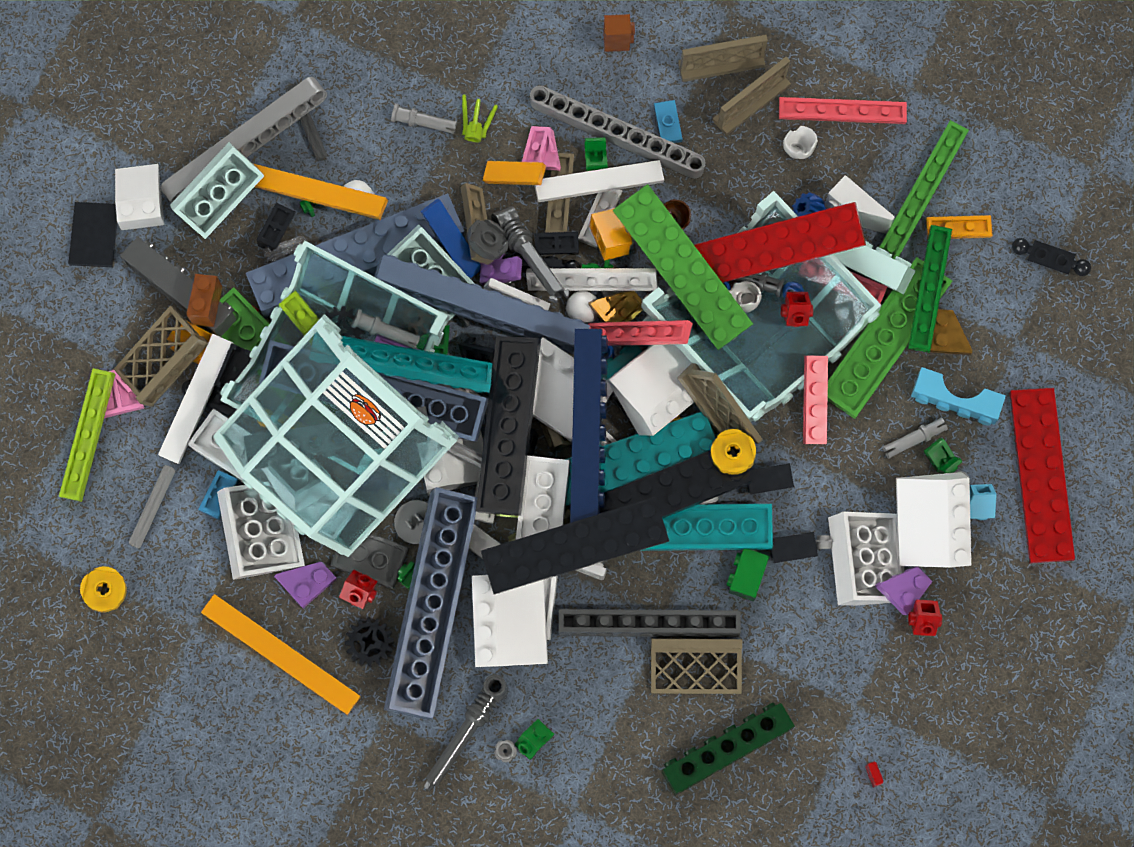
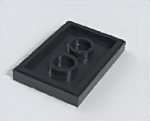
M75 202L68 261L70 266L113 268L117 231L116 204Z

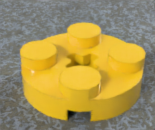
M725 430L717 436L711 446L712 460L722 473L732 475L743 473L754 464L756 457L755 443L749 435L741 430ZM735 446V449L740 450V453H737L736 457L728 455L727 452L730 451V447Z
M102 566L95 568L84 576L80 586V593L84 602L92 610L109 612L117 609L124 601L127 585L124 578L115 569ZM103 584H107V588H109V592H106L105 595H101V592L98 591V587H102Z

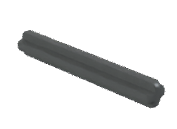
M295 83V84L289 85V86L287 87V90H288V91L291 90L293 87H295V86L298 85V84ZM307 113L300 118V121L316 160L321 161L327 158V153L310 113Z

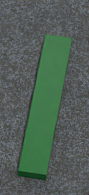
M936 225L930 226L908 349L927 353L931 351L952 229Z

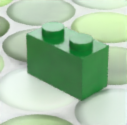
M743 549L742 554L737 552L733 564L737 566L735 574L730 573L726 586L730 587L728 593L754 602L769 556L750 549Z

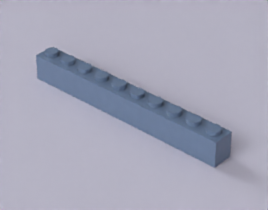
M383 255L374 275L375 278L426 305L521 337L539 338L540 340L544 337L561 350L574 354L575 329L590 328V325L585 324L580 319H570L564 317L562 313L544 310L539 305H529L523 303L521 299L503 296L498 291L482 289L478 284H468L462 282L457 277L441 275L437 270H427L421 268L416 263L403 262L393 255ZM372 283V286H373V287L382 289V288H380V287H378L377 285H375V284Z

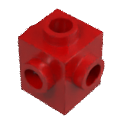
M786 292L785 304H781L780 310L781 317H784L786 326H808L809 317H813V305L810 302L808 292Z
M353 570L345 580L339 598L364 609L368 602L372 603L377 595L375 587L378 581Z
M915 600L913 611L909 612L908 624L912 625L913 635L936 636L938 627L942 625V614H940L938 601Z

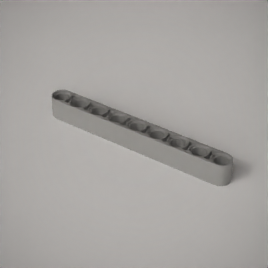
M314 77L306 78L165 180L161 185V191L169 202L172 203L228 142L247 158L320 105L326 99L327 92Z
M536 86L530 92V104L536 111L598 138L605 137L607 142L651 161L660 160L662 166L690 178H699L704 172L705 159L696 152L544 86ZM542 96L545 99L543 101H537L535 100V97ZM560 104L564 106V108L558 110L555 109L554 106ZM575 113H581L583 114V117L576 118L573 115ZM599 121L603 125L597 127L593 125V122ZM620 130L622 134L614 135L612 131ZM634 138H639L642 142L636 144L633 143L631 140ZM656 146L659 147L661 151L654 152L651 150V148ZM672 155H678L681 159L675 161L672 160L670 157ZM695 163L698 164L700 168L693 169L690 167V165Z

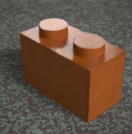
M630 14L604 15V52L630 51V44L634 43L635 24L630 22Z
M195 274L187 310V316L192 325L214 327L222 291V285L217 276Z

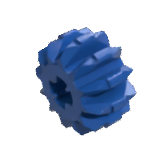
M810 192L808 194L802 193L800 199L796 198L795 205H792V211L798 217L827 209L825 201Z

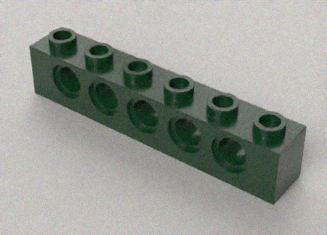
M773 702L762 708L764 711L762 714L756 716L753 713L744 718V724L736 727L734 724L723 730V736L716 738L714 735L703 742L705 746L697 750L696 747H693L684 752V758L678 761L676 758H673L666 762L662 774L674 795H678L792 730L795 725L782 703L775 705ZM761 720H769L772 723V729L768 731L762 729L760 725ZM747 730L751 732L753 739L749 742L742 740V731ZM730 742L733 746V751L725 753L721 749V743ZM703 753H710L713 756L711 764L703 763L701 760ZM690 764L694 769V773L692 775L683 774L681 766Z

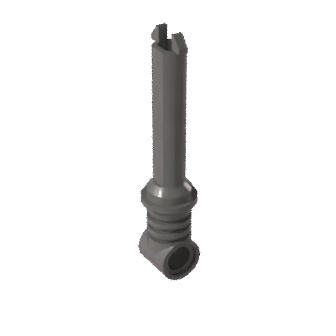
M510 206L492 213L491 221L497 223L506 233L505 238L508 240L509 249L522 255L549 293V301L558 303L557 298L563 295L568 299L569 289L565 290L532 245L533 235L522 226L516 209Z
M500 675L488 676L483 683L482 694L479 693L477 695L479 699L475 698L474 701L476 703L466 706L465 721L426 777L427 782L424 788L429 792L434 786H439L477 728L483 727L485 723L489 724V717L491 716L489 712L493 713L494 710L492 708L497 707L495 703L499 704L507 696L508 686ZM493 684H501L499 692L493 693L490 691Z

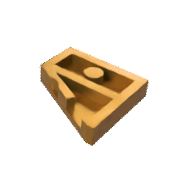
M623 291L588 303L603 323L631 322L643 310L641 308L642 299L635 291Z
M938 309L930 352L971 355L972 348L954 311Z

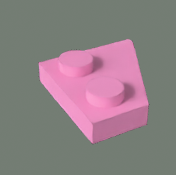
M531 126L522 162H543L546 165L545 170L560 171L561 166L554 131L550 127Z
M115 370L109 371L116 375L104 418L144 409V405L137 401V396Z

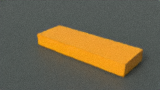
M487 161L482 181L487 184L541 185L546 165L543 162Z
M991 215L926 218L927 239L931 225L952 229L951 239L992 238L993 236Z

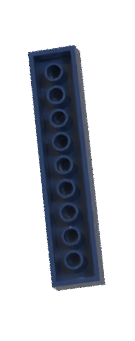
M575 329L570 523L600 514V508H605L604 492H601V486H605L604 469H601V463L606 462L605 447H602V441H606V428L602 424V419L607 417V406L603 402V397H607L606 380H603V375H607L608 363L606 358H604V353H608L607 335H603L602 329Z

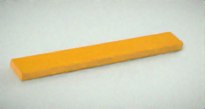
M254 164L264 174V177L255 186L258 189L381 220L388 203L386 197Z
M214 594L201 611L203 615L347 716L361 698L360 695Z

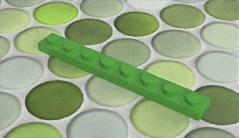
M951 120L879 247L892 254L891 258L894 260L903 251L969 131Z

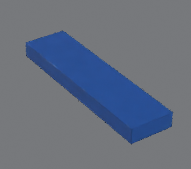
M436 199L420 212L444 250L469 278L480 272V262L471 260L470 247L441 200Z

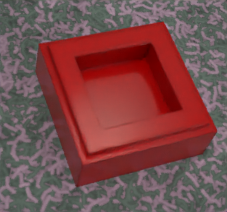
M874 761L867 764L865 768L872 787L883 784L884 781L877 762Z

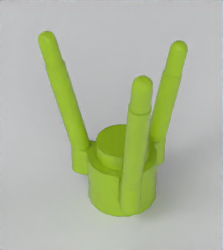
M464 94L462 95V135H465L464 139L467 141L479 143L481 138H486V132L498 106H493L482 128V124L478 122L481 100L477 99L473 121L469 122L468 125L467 101Z

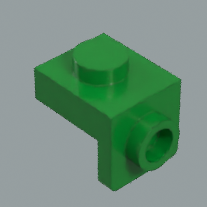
M585 138L586 172L608 168L606 138Z
M939 438L924 450L927 458L938 473H953L958 469V465L962 463V460L954 456L948 444L942 438Z
M537 719L521 734L515 746L523 755L531 760L555 734Z

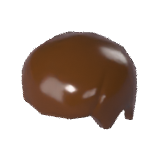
M676 199L669 200L663 204L672 217L676 218V222L682 230H684L689 225L692 215L689 206L685 202Z

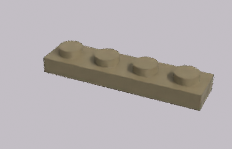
M558 153L561 169L560 171L551 170V177L573 174L574 154ZM570 198L548 201L545 233L567 232Z
M465 183L460 188L468 232V229L476 220L484 221L487 219L483 189ZM469 244L471 260L487 265L494 261L479 256Z

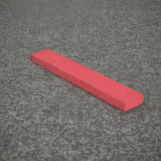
M779 97V119L906 124L907 102Z
M688 320L588 323L590 325L589 329H602L603 335H607L608 346L687 344L693 324Z

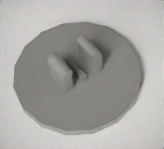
M412 500L403 504L398 509L394 518V526L398 536L405 542L419 544L428 505L427 502Z

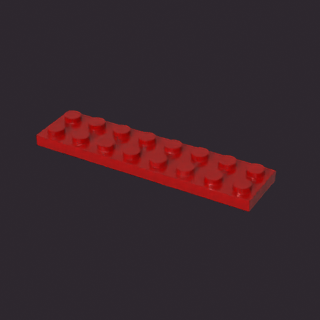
M852 202L694 244V246L722 283L863 247L866 246L857 204Z
M1054 388L1011 390L1009 395L1029 563L1074 561L1075 553Z

